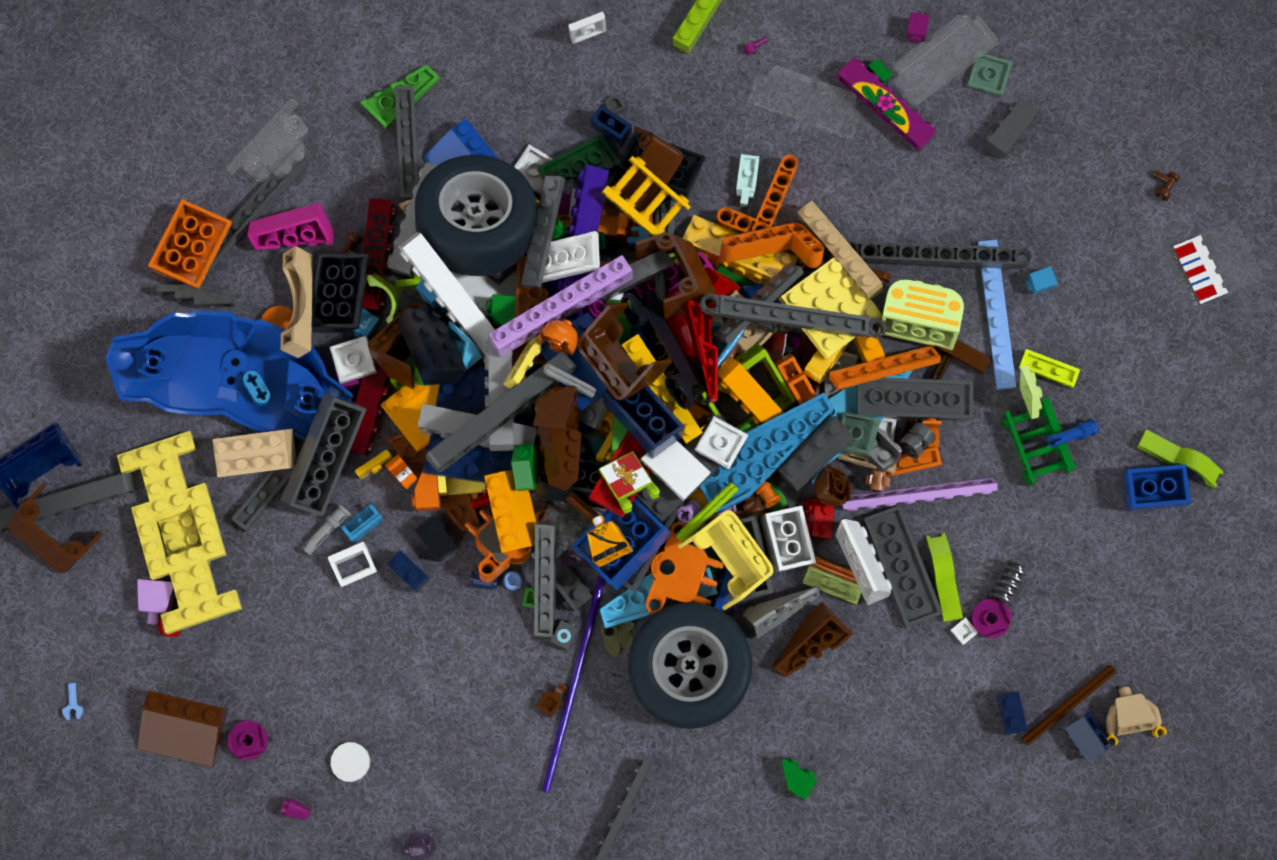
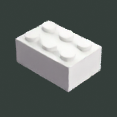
M802 506L766 513L759 517L770 563L773 566V573L816 563Z

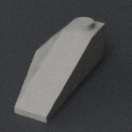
M817 586L760 603L755 607L751 606L744 611L742 615L743 622L755 638L758 639L820 596V589Z

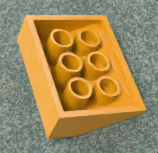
M415 384L414 389L404 386L380 404L417 452L427 446L430 435L421 433L422 430L418 428L422 405L436 406L439 385H428L427 387Z

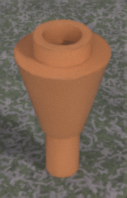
M604 202L601 215L620 217V215L628 216L607 202Z
M737 343L725 362L731 357L736 359L744 353L741 344Z

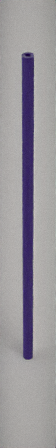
M600 574L542 791L548 793L550 792L605 584V579Z

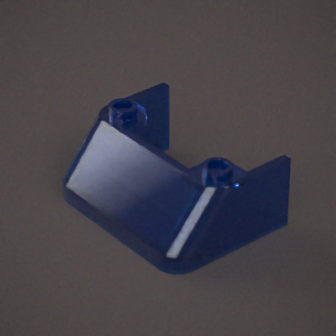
M58 423L50 425L0 458V489L16 508L19 507L18 498H23L29 493V484L60 463L63 466H71L75 463L78 467L82 466L78 452Z

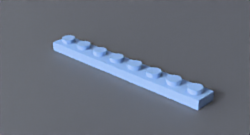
M997 240L979 241L978 246L998 247ZM982 253L979 255L981 260L989 259L987 254ZM981 268L996 390L1016 388L1001 268Z

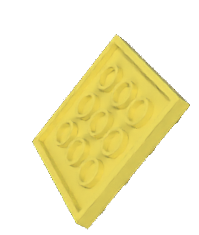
M835 257L779 298L780 302L786 305L861 315L877 319L882 317V313L872 300L866 298L865 294L859 289ZM801 328L825 359L856 337Z

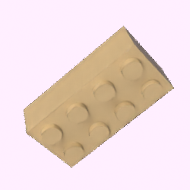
M293 429L213 439L217 477L294 468L297 461Z

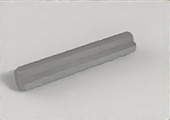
M547 364L543 370L546 375L567 386H577V391L590 398L594 397L596 393V388L551 364Z

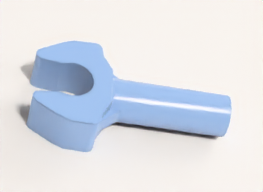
M69 683V704L66 708L62 709L63 715L67 720H70V711L75 709L76 718L80 719L83 714V707L77 704L76 683Z

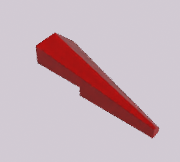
M689 300L687 301V314L709 399L713 403L718 400V347L712 345V315L705 314L700 309L699 303Z

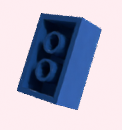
M1186 464L1128 469L1123 473L1128 511L1185 507L1191 503Z

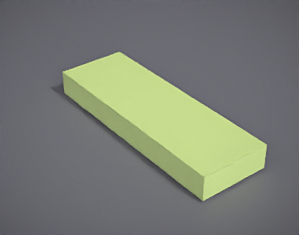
M809 565L802 583L812 588L818 586L820 591L856 605L862 593L857 583Z

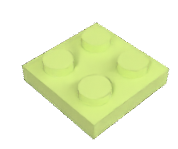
M1028 365L1020 366V391L1031 419L1038 418L1039 409H1042L1040 401L1042 390L1040 386L1036 385L1034 371L1031 372Z

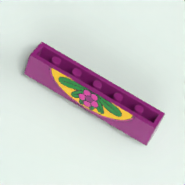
M852 58L838 72L837 79L918 152L935 136L934 126L928 121L925 122L918 111L909 108L907 102L902 97H897L890 86L881 83L879 77L873 72L870 73L860 60L857 61L855 58Z

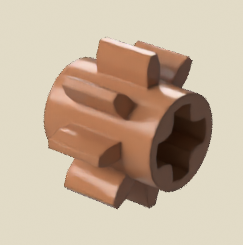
M872 470L871 475H866L865 484L870 486L869 490L884 492V488L889 487L890 478L886 476V472L882 473L881 471Z
M754 493L745 500L746 503L743 504V509L747 515L757 513V517H760L766 513L764 510L766 509V503L760 495L756 496Z

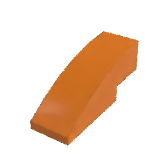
M791 353L774 362L799 405L817 397L806 375L802 372Z

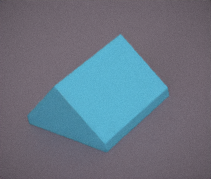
M448 322V328L466 369H469L482 358V355L465 333L453 322Z

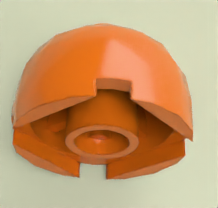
M553 320L542 328L538 338L543 344L547 341L550 344V349L558 353L565 352L567 356L570 353L572 356L577 348L578 333L573 328V323L569 320Z

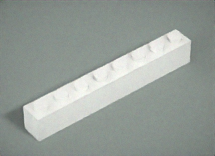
M416 232L399 246L401 249L400 255L406 262H411L414 266L412 268L413 272L425 280L423 284L430 293L432 291L435 293L437 303L442 308L445 306L449 311L447 313L448 317L453 323L457 322L460 326L459 329L473 341L478 351L483 355L482 361L485 363V358H488V352H485L484 341L488 340V333L495 329L423 235Z

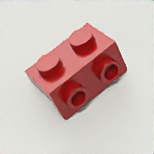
M818 498L805 499L803 506L809 536L832 540L835 507L824 505Z

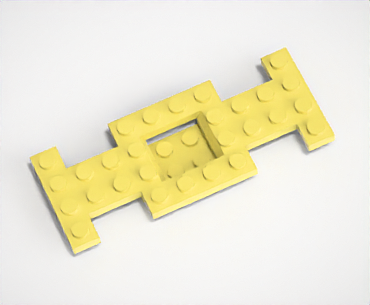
M191 431L117 455L121 473H130L139 469L142 472L149 502L137 505L131 509L150 578L156 580L167 575L171 577L179 609L161 615L167 635L242 609L237 590L220 595L217 594L209 564H211L210 561L226 556V550L207 485L203 483L187 488L179 456L197 450ZM157 522L159 523V526H160V530H161V533H162L163 541H164L165 548H166V551H167V555H168V556H166V553H165V550H164V546H163V542H162V539H161V535H160V532H159V528H158Z

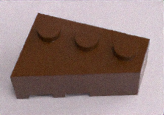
M539 426L536 429V434L540 436L541 440L540 451L544 453L545 457L543 463L548 484L567 491L578 480L581 432L567 426L565 430Z

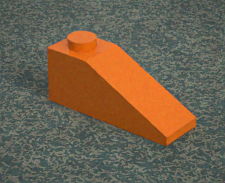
M423 469L415 487V495H412V506L416 507L418 512L441 510L438 476L424 474Z

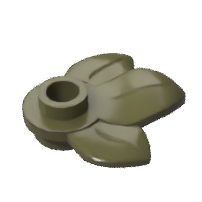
M629 621L611 627L614 629V633L611 635L607 634L604 624L601 626L600 633L605 639L604 647L610 655L618 657L621 648L629 649L634 639L630 633L634 627L633 622Z

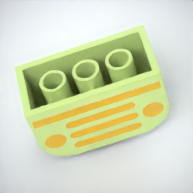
M899 280L890 286L883 307L881 320L887 325L884 335L953 350L960 331L964 310L963 300L954 290L940 285H930L922 281Z

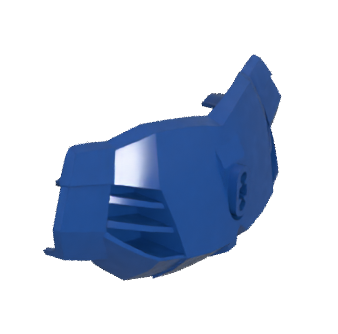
M194 311L170 313L155 322L146 332L113 337L112 344L105 356L113 378L112 383L120 400L149 402L171 413L189 415L223 414L239 424L261 433L293 429L294 436L304 441L324 392L351 401L353 398L350 391L327 375L325 365L313 346H311L310 352L297 358L280 350L281 333L284 329L262 319L253 321L236 317L233 312ZM233 359L239 360L237 366L232 365L231 361ZM255 371L262 378L270 392V400L266 405L259 406L250 397L243 385V376L246 372ZM229 377L234 378L235 382L233 384L227 383ZM248 377V383L252 382L255 387L256 378ZM257 390V399L261 398L262 400H265L264 398L266 394H261L260 391Z

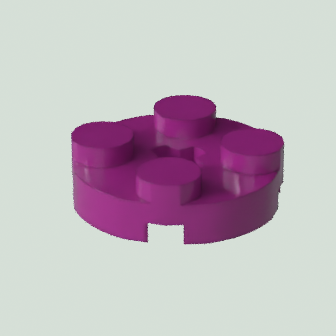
M985 599L978 603L972 611V626L982 637H1000L1008 630L1011 623L1010 610L1004 603L996 599ZM988 613L996 616L994 624L986 621Z
M250 720L237 723L228 736L230 751L243 760H254L260 757L266 751L268 745V734L261 724ZM246 735L253 738L250 746L247 743H243Z

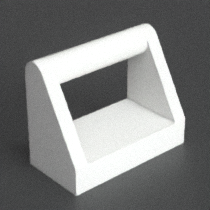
M364 542L328 557L341 587L377 572L367 545ZM364 553L370 567L342 578L337 564Z

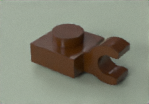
M560 683L553 693L547 690L536 706L552 718L564 703L559 698L568 687Z

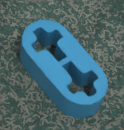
M255 371L246 372L243 376V385L255 404L259 406L266 405L270 400V392L262 378ZM248 377L256 378L255 387L252 382L248 383ZM257 390H259L261 394H266L264 398L265 400H262L261 398L257 399Z

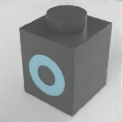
M568 619L566 622L561 620L550 641L569 651L579 633V629L576 628L577 624Z

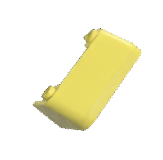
M729 510L717 516L678 545L679 549L693 541L700 549L712 546L730 571L733 578L728 582V590L733 598L722 607L723 610L741 601L773 574V566L736 514Z

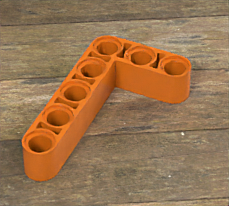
M786 155L782 158L756 219L724 207L717 213V224L740 234L756 231L757 229L771 228L797 171V158L793 155ZM792 163L794 167L788 169L784 166V164ZM779 179H784L787 183L785 185H779L777 181ZM777 196L780 200L773 202L770 200V197ZM768 212L772 214V217L766 219L762 215ZM728 215L730 220L723 221L720 217ZM745 222L748 226L740 228L738 223Z
M789 223L723 238L720 258L725 262H735L791 249L805 265L811 268H818L822 265L824 246L804 225Z

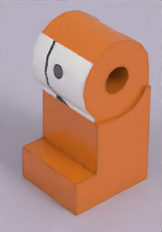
M396 455L385 465L406 490L410 485L419 480L399 455Z

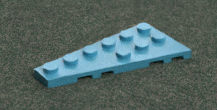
M666 562L660 567V571L665 575L672 574L675 570V566L670 562ZM707 565L704 577L713 579L710 567ZM652 573L644 577L636 592L628 589L600 609L605 629L652 615L646 608V601L653 580H655ZM701 584L698 595L708 598L718 595L716 587ZM667 599L665 607L679 603ZM652 601L649 607L652 610H658L661 604L658 601Z

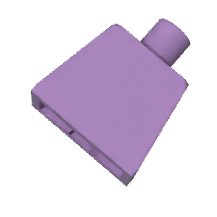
M138 579V609L141 612L148 613L147 624L157 625L159 624L160 614L171 611L175 599L172 582Z

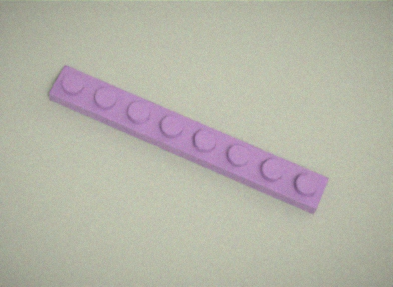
M994 477L886 490L884 492L853 494L849 501L842 504V507L848 511H854L859 507L875 508L877 505L883 504L894 506L899 502L911 504L915 503L916 500L933 501L935 498L940 497L951 499L956 495L968 497L972 496L973 493L990 494L992 491H997L998 487Z

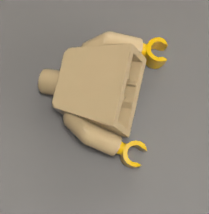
M1130 687L1119 689L1120 697L1116 698L1114 705L1110 706L1106 717V732L1108 733L1106 738L1108 740L1114 738V745L1116 746L1118 739L1114 736L1115 733H1117V736L1152 730L1153 736L1158 738L1157 731L1161 729L1162 734L1166 735L1167 730L1161 727L1162 720L1156 705L1150 700L1145 699L1143 694L1132 695Z

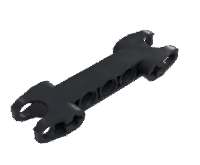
M645 290L640 295V301L634 294L625 293L621 298V303H627L629 298L632 304V308L628 306L624 310L625 317L630 326L640 328L658 361L668 359L672 361L665 370L667 375L665 386L671 397L683 409H689L694 404V398L700 404L708 405L710 399L703 372L693 369L666 323L668 319L665 320L663 317V303L650 290ZM647 296H649L651 300L649 304L647 302ZM701 390L706 392V400L703 398ZM683 395L686 396L687 403L684 402Z

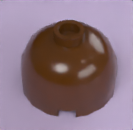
M834 466L826 469L815 479V495L824 505L840 506L851 498L850 482L845 481L843 476L846 474L839 467Z

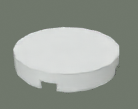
M347 742L340 745L334 750L331 757L333 773L339 779L346 782L360 780L370 768L368 751L357 743Z

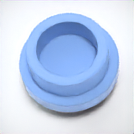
M509 571L505 574L503 582L507 589L517 590L522 586L523 578L519 572Z

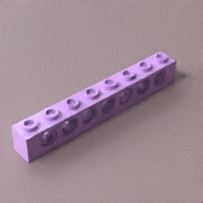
M623 255L619 256L489 333L491 344L500 357L504 356L539 335L542 328L550 321H563V319L568 318L632 280L633 270Z

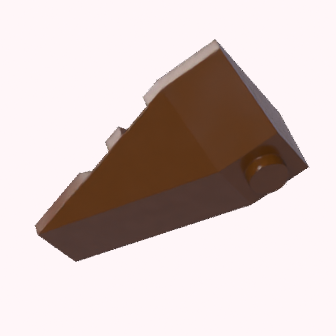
M821 602L804 619L773 664V667L786 677L806 666L807 659L815 656L817 659L822 657L821 651L831 646L833 650L838 648L853 633L828 606Z

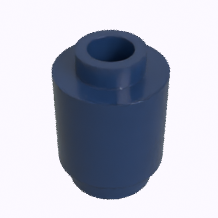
M476 568V571L471 573L470 582L473 583V587L492 590V588L497 589L499 576L492 582H483L479 578V570ZM484 569L482 572L489 574L492 570Z

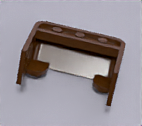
M635 126L633 130L641 135L639 147L644 150L639 158L646 163L645 167L667 185L681 164L683 153L655 134ZM638 170L622 188L619 196L624 200L629 199L647 176ZM618 181L613 182L609 187L615 186ZM653 182L635 203L634 209L639 213L644 211L662 189Z
M665 232L635 242L636 261L660 250L667 252L673 250L686 276L678 284L680 294L663 300V317L665 320L686 313L687 301L689 300L700 303V300L705 295H716V290L692 242ZM705 300V305L711 304L713 301Z
M419 302L409 304L368 343L370 354L391 379L411 389L415 388L411 369L408 364L403 362L410 355V351L397 322L407 308H430ZM443 314L444 319H445V321H446V323H447V326H448V322H452V321H451V319L448 317V315Z
M626 302L607 305L577 341L579 352L617 400L627 399L655 382L672 363L670 359L645 364L638 369L617 340L623 333V327L617 318L628 307Z
M568 385L542 396L540 401H536V415L533 425L564 430L567 426L579 431L577 386ZM539 439V442H538V451H540V445H541V440H540V439ZM541 452L542 457L538 474L546 475L543 463L545 457L544 453Z
M44 482L10 518L8 528L55 571L65 573L77 563L103 533L100 531L86 547L76 540L70 541L64 548L57 544L33 523L40 514V508L33 500L48 485Z

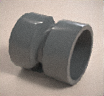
M916 422L908 431L909 433L905 434L898 442L901 450L913 459H917L925 450L924 448L928 447L935 439L933 432L920 422Z

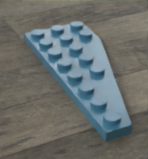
M825 393L746 433L748 434L746 443L742 446L730 469L721 466L700 486L708 503L729 483H733L738 488V491L714 515L748 499L833 412L834 409Z

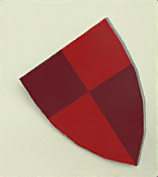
M772 334L762 345L773 363L781 359L784 353H792L793 351L792 346L786 345L787 334ZM764 366V369H765V371H766L768 377L771 378V376L769 375L768 371L766 370V368H765V366Z

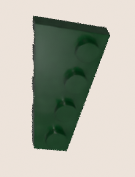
M601 134L537 167V171L543 180L545 176H562L566 181L577 178L580 169L582 170L586 165L611 170L617 168L620 161Z

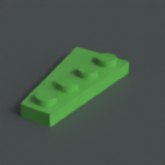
M425 65L407 75L405 79L391 84V87L382 92H377L370 99H365L360 103L382 126L388 129L397 121L395 86H414L415 104L440 80V77L428 65Z

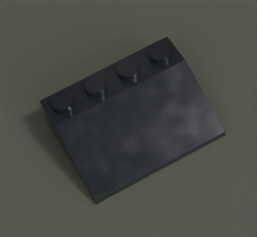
M635 132L617 166L614 182L620 180L633 165L628 160L632 156L634 158L640 157L644 151L639 147L641 135ZM671 144L683 153V160L667 186L678 196L683 195L689 199L705 156ZM667 195L663 201L667 202L673 199Z
M319 254L312 297L311 327L313 330L319 333H339L359 329L370 259L369 254Z

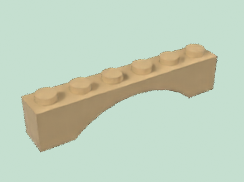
M813 201L797 211L803 225L841 263L842 267L868 300H872L884 290L880 279Z
M294 246L283 253L282 269L292 292L293 314L289 325L281 333L280 350L299 358L310 352L312 346L313 255Z

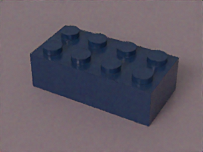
M649 386L623 400L614 398L609 390L604 392L603 404L652 459L683 437L685 426Z

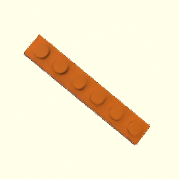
M931 345L835 370L829 373V379L839 390L940 363L941 356Z

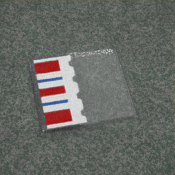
M1237 220L1212 230L1201 232L1195 237L1168 248L1195 307L1223 296L1232 295L1237 290L1265 279Z

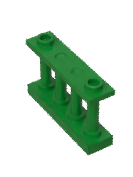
M1049 397L1041 400L1042 409H1039V416H1044L1046 421L1043 427L1018 435L1014 424L1031 419L1029 412L1011 417L1010 412L1006 411L1003 414L1004 418L1001 419L1004 428L1009 430L1023 467V480L1025 483L1028 482L1029 486H1033L1036 483V477L1060 469L1061 471L1064 470L1066 474L1076 470L1067 443L1054 448L1047 445L1026 453L1021 444L1023 441L1044 434L1054 435L1062 432ZM1053 451L1055 453L1058 452L1060 457L1058 462L1033 471L1031 470L1028 462L1029 459Z

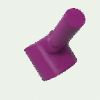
M767 37L754 43L748 42L744 48L746 56H749L750 53L752 55L755 54V48L767 42Z
M801 338L786 339L787 344H792L793 350L801 349Z

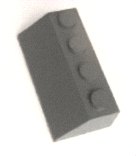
M829 415L779 466L776 472L798 492L854 438L850 430L839 419Z

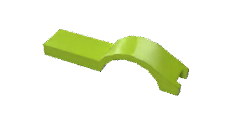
M370 274L367 276L369 285L383 288L391 298L392 309L390 315L386 318L389 324L399 314L401 309L399 292L392 284L378 274Z
M1147 429L1137 445V448L1170 466L1186 464V468L1197 472L1205 480V484L1213 489L1217 486L1216 480L1218 476L1223 474V471L1204 454L1193 449L1181 448Z
M941 533L940 537L934 538L926 536L934 566L935 584L940 608L943 613V622L963 619L955 581L954 564L946 534Z

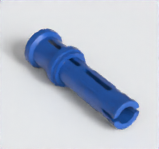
M1092 418L1086 420L1085 423H1076L1071 429L1048 436L1047 442L1054 440V442L1048 443V445L1054 448L1074 439L1083 440L1088 435L1094 436L1099 432V425Z

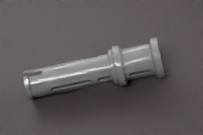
M340 503L331 515L326 516V521L301 547L309 555L315 551L334 529H339L341 527L340 524L348 516L352 515Z

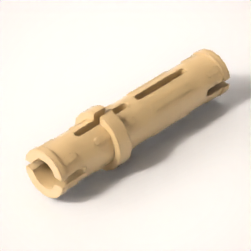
M845 452L838 457V460L879 470L874 464L869 463L870 460L865 455ZM850 456L855 457V458H859V459H863V460H865V461H861V460H857V459H854V458H850ZM897 463L884 472L894 475Z

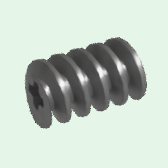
M1007 560L1006 563L1009 566L1003 567L1005 573L999 574L1002 580H996L995 583L998 586H993L992 591L994 593H990V595L1001 602L1012 604L1013 601L1009 597L1017 596L1013 589L1020 590L1017 582L1023 583L1024 581L1020 576H1027L1028 574L1024 571L1025 568L1015 561Z

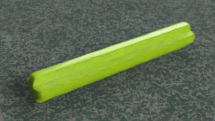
M729 483L676 534V537L681 542L689 538L738 491V488L733 483Z

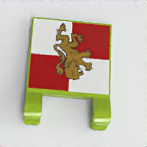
M634 452L599 468L600 474L625 514L632 511V504L627 497L645 488L651 499L659 497L660 491L658 487L652 482Z

